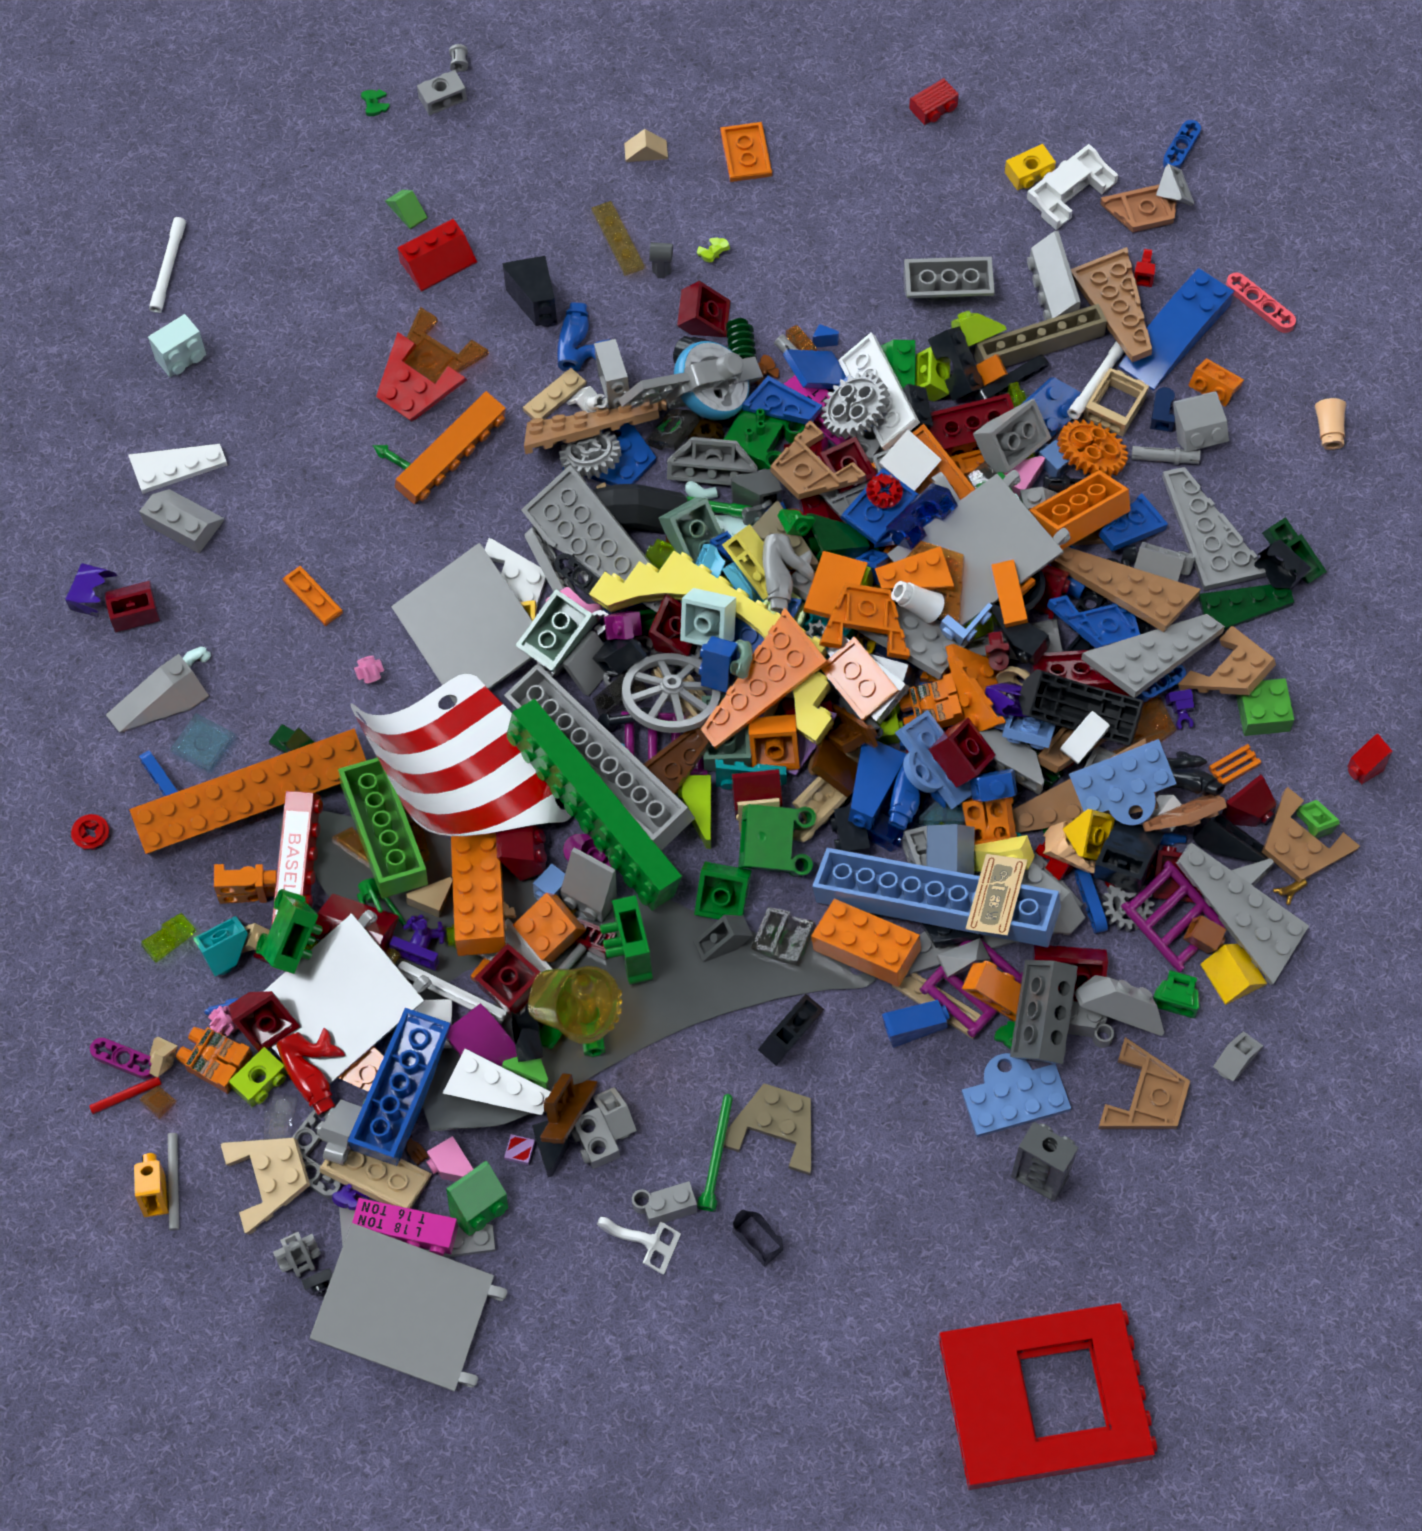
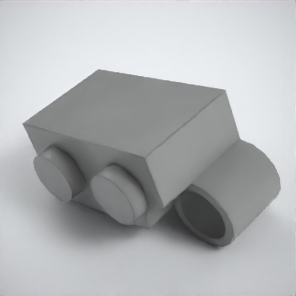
M1142 542L1134 568L1178 582L1180 574L1189 575L1191 573L1195 556L1188 552H1176Z
M1073 1001L1067 1034L1092 1037L1097 1047L1106 1048L1112 1042L1114 1030L1110 1025L1105 1024L1107 1016L1082 1008L1079 1002ZM1104 1032L1109 1036V1039H1100L1097 1034Z
M340 1100L335 1108L332 1107L326 1121H321L317 1129V1135L319 1139L327 1142L323 1159L344 1165L351 1149L347 1141L361 1111V1106Z
M690 1181L653 1192L651 1195L647 1190H637L632 1196L634 1211L646 1215L649 1227L659 1225L660 1222L666 1223L697 1213V1203ZM640 1197H644L649 1201L644 1206H638L635 1203Z

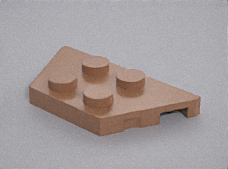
M1159 185L1101 197L1100 201L1101 205L1131 232L1172 224L1177 206L1176 201L1156 196Z
M1203 795L1142 822L1144 831L1180 825L1190 827L1201 823L1200 819L1204 817L1212 818L1219 815L1218 811L1227 808L1225 799L1220 797V795Z

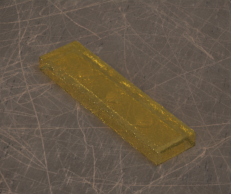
M608 201L592 207L591 211L624 276L643 270L644 264L612 202Z

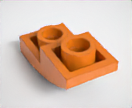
M995 354L976 365L982 377L984 387L1008 374L999 354Z

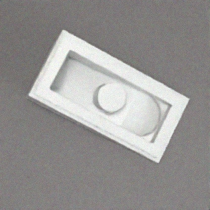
M1091 711L1062 745L1060 750L1079 764L1107 733L1110 725L1095 712Z

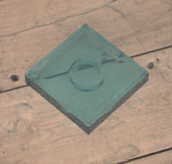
M196 713L170 751L176 756L211 773L236 736L235 733Z

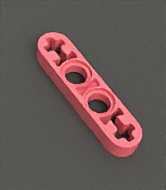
M1236 272L1228 276L1226 286L1234 290L1233 295L1278 331L1289 333L1294 329L1296 318L1293 313L1243 274ZM1237 281L1240 282V285H1239V284H1235V285L1232 284V282H1235V283H1236ZM1254 293L1258 296V299L1250 300L1247 294ZM1271 306L1275 311L1267 313L1263 310V307ZM1286 320L1290 321L1289 324H1288V323H1285V324H1282V323H1281L1282 321L1285 322Z

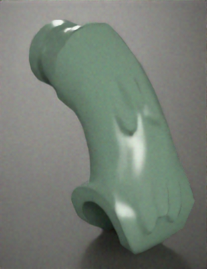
M739 639L735 643H738L737 651L740 653V658L732 661L729 669L733 675L744 679L749 674L753 649L749 641Z

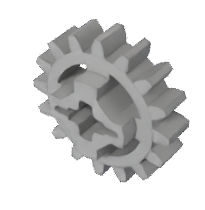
M1110 885L1106 889L1108 893H1104L1102 896L1106 902L1101 904L1102 908L1107 909L1104 913L1105 917L1110 916L1111 918L1108 924L1117 923V930L1125 926L1126 932H1129L1132 926L1138 930L1139 928L1132 920L1122 918L1129 916L1121 908L1123 903L1129 902L1131 899L1133 900L1138 893H1126L1124 890H1130ZM1147 899L1142 903V907L1139 906L1136 909L1145 921L1147 917L1153 914L1149 908L1154 906V902H1150Z

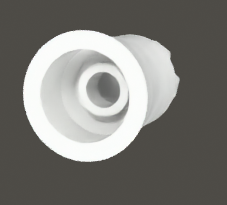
M899 581L895 584L891 593L893 601L911 611L926 623L935 621L944 607V597L941 593L929 591L913 583Z

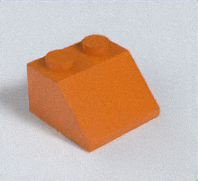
M796 714L757 717L749 723L752 767L757 764L785 766L786 770L800 769Z

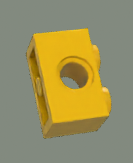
M1041 144L1006 160L1004 173L1017 191L1023 188L1028 189L1034 183L1042 180L1047 173H1052L1055 170L1056 161L1045 146Z

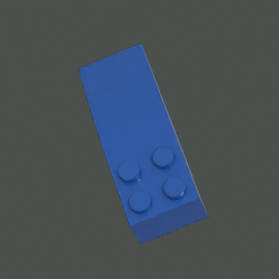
M1198 268L1146 328L1152 346V355L1135 362H1131L1126 355L1118 367L1135 379L1143 381L1154 391L1231 305L1234 290Z
M405 1007L347 1142L352 1151L395 1166L398 1165L435 1074L451 1023Z

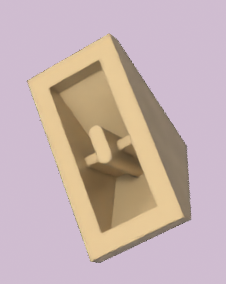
M646 129L624 143L626 162L668 159L666 140Z
M448 877L406 893L407 905L439 917L452 890V878Z

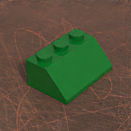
M893 339L881 345L901 387L904 388L907 384L915 385V340Z

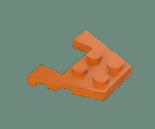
M845 583L820 639L819 646L840 649L842 646L843 627L887 634V657L907 660L910 656L909 648H906L903 629L900 628L898 622L899 615L896 605L891 598V590Z

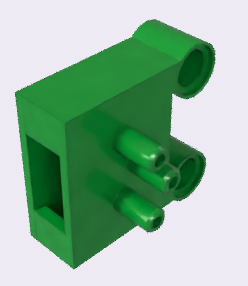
M761 408L757 409L756 413L741 409L724 440L737 441L756 464L758 470L771 469V465L781 454V452L774 451L782 435L785 436L788 443H793L797 434L802 433L805 429V424L766 416L764 409Z
M754 804L743 806L738 868L789 873L793 877L808 874L813 867L811 858L805 854L791 857L793 828L803 830L811 827L816 820L814 810L807 806L798 809ZM800 812L806 815V824H802L799 821L798 816ZM797 859L802 861L804 865L802 872L798 871L795 867Z
M280 889L274 901V909L278 910L269 934L263 933L259 937L256 953L262 955L272 967L295 974L301 958L311 959L312 951L305 949L306 944L312 946L315 943L316 938L311 933L320 935L322 926L315 924L318 914L305 902V896Z
M636 895L612 900L614 922L600 925L601 934L617 933V937L603 940L607 958L624 957L629 985L653 980L650 951Z

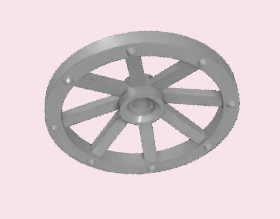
M662 653L646 657L629 669L622 684V700L628 713L645 727L660 732L679 733L696 729L707 721L716 706H719L720 691L701 686V682L683 681L693 671L699 674L701 661L681 654ZM667 665H679L685 668L677 675L670 673ZM658 666L664 678L642 672ZM634 680L657 685L631 694L630 691ZM687 690H711L712 697L710 703L706 705ZM660 694L649 714L644 713L635 704L637 701ZM682 697L702 712L685 720L679 699ZM666 701L672 702L677 721H665L656 718Z

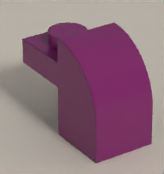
M628 611L604 616L607 640H626L642 635L640 612Z

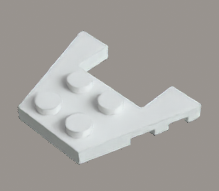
M489 538L485 551L492 561L504 564L501 575L520 602L535 600L537 610L547 580L541 567Z

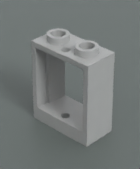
M616 339L594 344L597 372L605 398L608 401L609 410L617 409L621 406L619 398L629 391L628 376Z

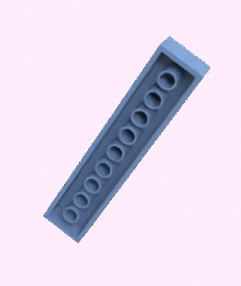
M826 848L812 886L817 903L830 905L835 898L869 913L1044 947L1049 946L1061 909L1059 891L1021 884L1008 935L968 930L966 925L980 876L832 848Z

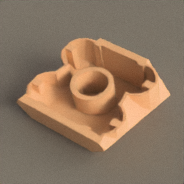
M1064 821L1050 826L1043 835L1045 837V851L1043 854L1087 873H1094L1096 860L1078 856L1063 830L1069 822Z

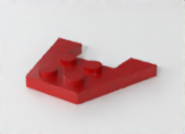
M397 332L376 397L412 422L466 382L467 379L449 366L436 384L404 363L417 345Z

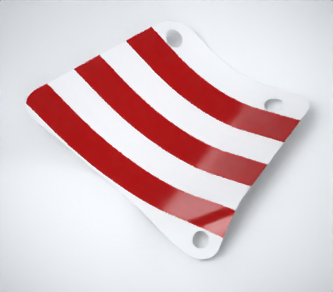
M471 674L458 675L414 705L392 714H367L351 703V708L403 806L414 821L425 830L438 835L471 836L536 824L565 822L571 818L566 810L559 808L548 784L538 778L533 766L530 763H526L520 750L508 741L506 733L512 713L477 676ZM446 695L456 696L457 703L454 707L447 710L439 708L438 702L442 697ZM356 711L363 717L367 725L361 720Z

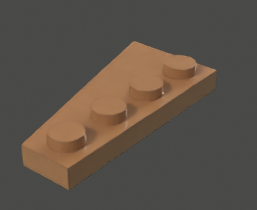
M1062 727L1052 738L1049 748L1045 747L1038 755L1039 764L1058 773L1075 762L1060 750L1075 730ZM1101 738L1090 751L1107 741V739Z

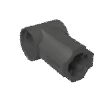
M651 242L649 261L652 262V272L657 278H665L671 274L673 244Z

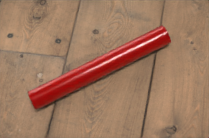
M153 1077L89 1105L92 1114H95L162 1085L159 1077Z

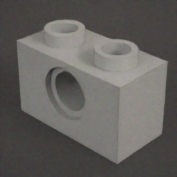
M455 70L417 85L418 97L429 116L467 100L466 88Z

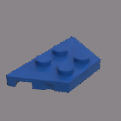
M1053 377L1049 378L1023 403L1035 399L1052 438L1072 419L1067 411L1075 399L1080 396L1081 392Z

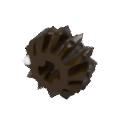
M698 416L696 422L691 421L689 424L690 428L687 430L688 440L691 437L724 439L722 423H718L717 420L701 419Z

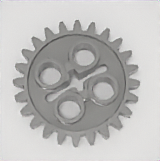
M857 372L855 378L848 375L846 382L841 379V385L839 387L834 385L835 391L827 393L830 398L823 400L827 405L821 409L824 412L821 415V418L824 420L823 424L837 438L842 436L844 439H847L849 435L853 438L856 436V433L862 437L864 430L871 432L870 426H878L876 420L884 419L881 413L888 411L885 406L890 403L887 398L890 396V393L887 391L888 387L880 377H876L873 373L869 375L867 372H864L862 376Z

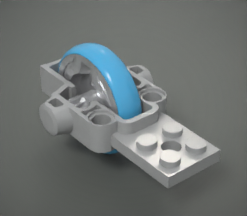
M700 341L691 344L681 352L675 363L674 375L642 380L621 396L619 402L621 407L631 405L632 408H635L645 402L655 404L665 399L669 409L686 406L703 418L717 421L733 417L742 409V404L749 396V387L761 379L763 375L756 357L742 359L738 354L733 353L730 349L719 343Z

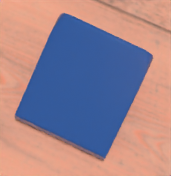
M819 324L813 335L812 347L837 346L839 343V331Z

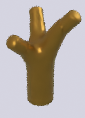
M1303 880L1300 883L1295 881L1286 887L1274 888L1273 892L1278 893L1280 896L1287 895L1286 904L1290 905L1294 894L1307 886V881Z

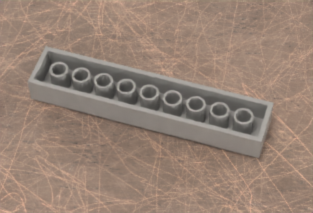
M536 664L504 695L515 710L535 698L661 851L695 819L689 808L539 664Z

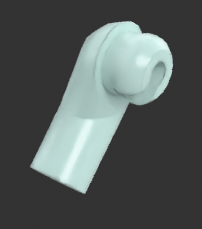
M688 481L685 485V491L691 497L707 498L708 500L718 498L716 487L703 489L693 481Z
M200 646L188 651L183 660L191 667L198 659L201 662H207L211 657V653L206 650L207 648Z

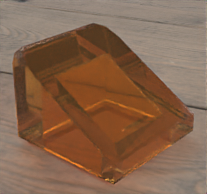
M160 1086L155 1087L139 1099L141 1104L158 1119L176 1102Z

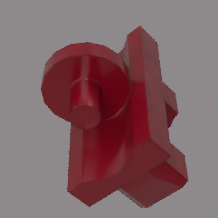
M1002 631L988 633L990 645L985 646L986 656L989 658V665L995 671H1002L1009 664V644L1003 642Z

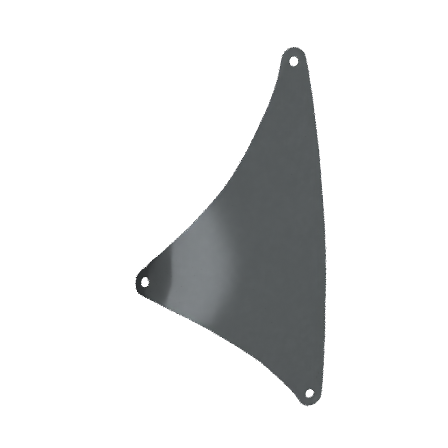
M322 811L319 814L318 820L320 835L316 839L318 857L314 861L313 867L315 877L329 898L332 894H336L359 902L357 894L360 893L358 884L366 879L374 878L353 818L351 816ZM283 818L281 819L280 826H279L281 833H282ZM411 829L426 868L428 885L448 877L452 878L451 839ZM502 863L504 902L509 908L514 907L516 912V918L505 917V921L509 919L514 924L538 901L534 897L533 883L536 880L535 876L520 881ZM453 882L452 890L439 917L407 905L406 893L419 888L389 896L388 898L406 923L411 916L422 914L424 916L423 919L427 921V927L435 929L438 928L437 922H442V926L446 931L443 944H440L439 938H433L427 948L438 953L439 964L435 971L391 954L389 944L386 954L397 968L402 961H405L433 976L450 982L465 971L477 967L484 959L479 955H457L454 929ZM380 896L379 902L383 911L392 913ZM637 899L650 951L653 980L629 985L623 956L603 959L588 950L583 953L568 971V974L575 981L585 966L598 968L603 972L597 985L581 1007L592 1004L599 1009L605 1053L596 1057L584 1055L577 1012L552 1049L542 1047L543 1057L541 1061L548 1077L549 1091H552L554 1084L557 1083L562 1073L572 1074L574 1085L582 1083L602 1070L671 1034L719 1015L783 997L831 989L865 988L877 978L864 972L860 975H855L850 971L848 965L814 951L811 938L814 931H809L803 936L800 935V943L803 945L794 950L793 954L791 952L782 953L779 956V951L773 946H769L771 941L768 933L751 932L753 936L737 950L703 962L693 941L717 921L694 915L693 910L670 899L653 911ZM365 901L366 905L376 908L374 902L367 903ZM613 907L603 922L596 919L594 921L588 919L578 909L573 914L575 917L597 926L614 922ZM398 920L393 936L410 942L415 931L412 928L404 930ZM586 930L582 939H585L590 931ZM594 934L590 942L593 943L597 935ZM786 934L782 936V942L779 941L778 948L788 950L791 944L794 943V936L792 934L786 937ZM602 938L598 945L602 946L605 939ZM572 943L554 962H547L554 972L578 945ZM407 979L413 985L414 982ZM429 989L419 993L424 1000H448ZM519 1011V1012L516 1014L518 1017L521 1016V1015H520V1012H521V1011ZM507 1013L505 1020L500 1026L514 1042L511 1026L512 1019ZM539 1015L540 1029H542L546 1022ZM587 1017L585 1021L591 1022L595 1017ZM453 1047L443 1048L422 1105L430 1131L493 1127L531 1114L530 1112L443 1094L460 1059L459 1053Z

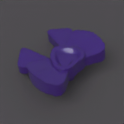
M348 1184L341 1191L332 1194V1201L341 1208L356 1210L358 1203L355 1200L356 1194L370 1199V1197L352 1189V1185Z

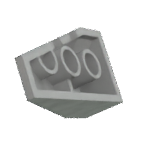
M1057 619L1031 623V625L1049 634L1051 645L1045 653L1062 652ZM989 636L975 639L967 649L986 656L985 646L990 645ZM1003 636V642L1007 643L1006 639ZM1009 646L1010 655H1008V658L1018 660Z
M177 654L153 672L109 711L106 716L118 732L121 733L158 719L167 718L176 713L189 711L209 698V695L180 654Z

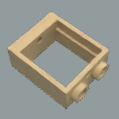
M1109 368L1087 403L1083 418L1088 421L1092 420L1097 425L1101 423L1103 428L1109 427V431L1123 437L1146 400L1149 386L1141 380L1125 375L1122 371ZM1109 386L1137 398L1126 417L1099 405Z

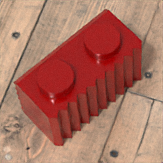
M943 78L911 97L909 109L924 125L929 122L933 123L944 113L955 110L958 105L959 94Z

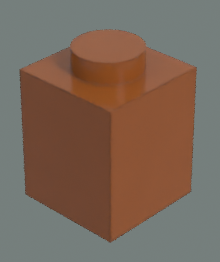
M1201 915L1192 919L1183 940L1206 953H1210L1222 947L1225 941L1223 936L1227 929Z

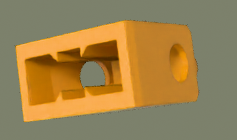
M144 1154L142 1156V1163L134 1165L135 1198L144 1218L169 1214L166 1176L162 1165L157 1160L156 1154Z

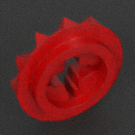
M881 473L876 477L873 476L869 481L866 494L869 501L875 506L891 508L901 500L903 487L899 479H895L892 474L884 475ZM881 486H883L884 488L890 487L889 494H887L886 492L879 494V492L881 491Z
M96 814L80 817L75 821L71 829L72 840L76 846L78 845L83 850H95L96 847L103 846L104 841L109 838V826L106 820ZM85 827L90 830L95 829L96 837L94 838L90 835L85 837L87 835Z

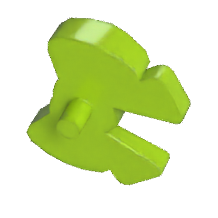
M710 238L711 246H709V250L699 246L697 254L704 261L713 262L715 258H719V254L729 250L730 245L724 238Z

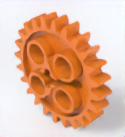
M1082 419L1081 423L1077 420H1074L1073 424L1068 422L1067 426L1062 428L1057 438L1059 440L1057 446L1060 447L1058 451L1064 453L1062 458L1070 460L1068 465L1075 464L1076 471L1082 469L1084 475L1087 472L1093 474L1100 470L1110 477L1112 475L1117 476L1123 470L1128 460V452L1125 451L1127 446L1121 444L1122 439L1115 438L1117 433H1110L1109 427L1103 429L1101 423L1098 426L1094 425L1092 420L1089 424L1084 419Z

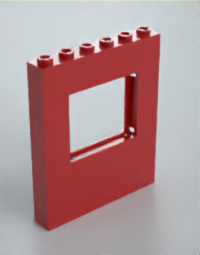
M1121 1303L939 1333L938 1340L968 1490L1153 1459L1154 1452H1157V1443L1155 1436L1150 1435L1148 1426L1152 1425L1149 1410L1145 1411L1143 1401L1146 1400L1145 1389L1138 1382L1137 1376L1140 1375L1138 1360H1133L1134 1340L1132 1335L1127 1333L1126 1326L1129 1325L1127 1311L1122 1310ZM1089 1349L1106 1426L1036 1438L1020 1360Z

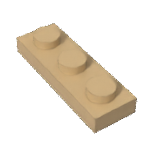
M570 368L523 406V411L532 419L543 418L544 420L586 385V380Z

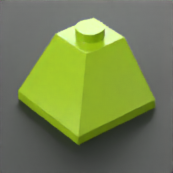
M970 311L958 314V319L951 321V328L960 326L968 347L1007 330L1005 325L979 313H970Z

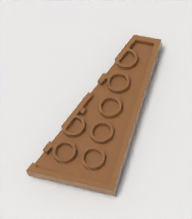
M1123 248L1070 269L1076 286L1091 306L1099 304L1107 320V329L1131 362L1152 355V346L1144 322V314L1141 309L1136 281L1132 273L1128 248Z
M645 402L635 408H632L631 405L619 406L617 409L610 410L609 408H600L596 412L590 413L580 411L571 416L561 414L553 416L552 419H532L530 422H527L524 442L525 454L533 453L532 448L543 446L544 449L552 448L557 441L562 440L563 443H570L600 434L601 429L611 428V431L618 430L627 422L631 425H636L658 419L660 413L659 404Z
M1069 547L1063 549L1064 553L1049 563L1055 568L1070 572L1069 576L1162 632L1199 596L1201 590Z
M1146 738L1111 757L1147 744ZM1071 778L1012 810L1017 833L1049 828L1064 821L1071 823L1084 812ZM1157 799L1155 809H1158ZM1133 805L1129 809V814L1142 812L1143 810L1140 806ZM1109 810L1103 812L1111 815Z

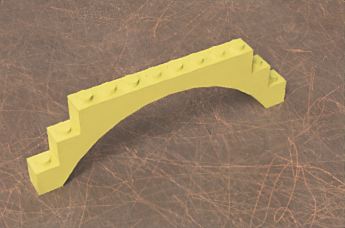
M673 551L660 571L650 563L645 565L639 561L625 582L615 573L611 576L604 572L589 593L593 601L610 612L642 602L663 600L666 594L675 600L682 601V598L693 588L736 597L735 617L745 622L764 639L772 625H775L781 616L778 612L773 614L768 611V607L759 600L754 602L749 599V594L740 588L735 590L730 587L731 583L721 576L716 578L711 574L712 571L703 564L697 566L692 562L693 559L684 552L679 554ZM816 636L813 638L809 637L825 658L828 653L825 646H819L820 639ZM819 671L793 690L797 731L817 746L834 725L831 717L832 714L821 706L818 709V706L831 689L829 682H827L828 678Z

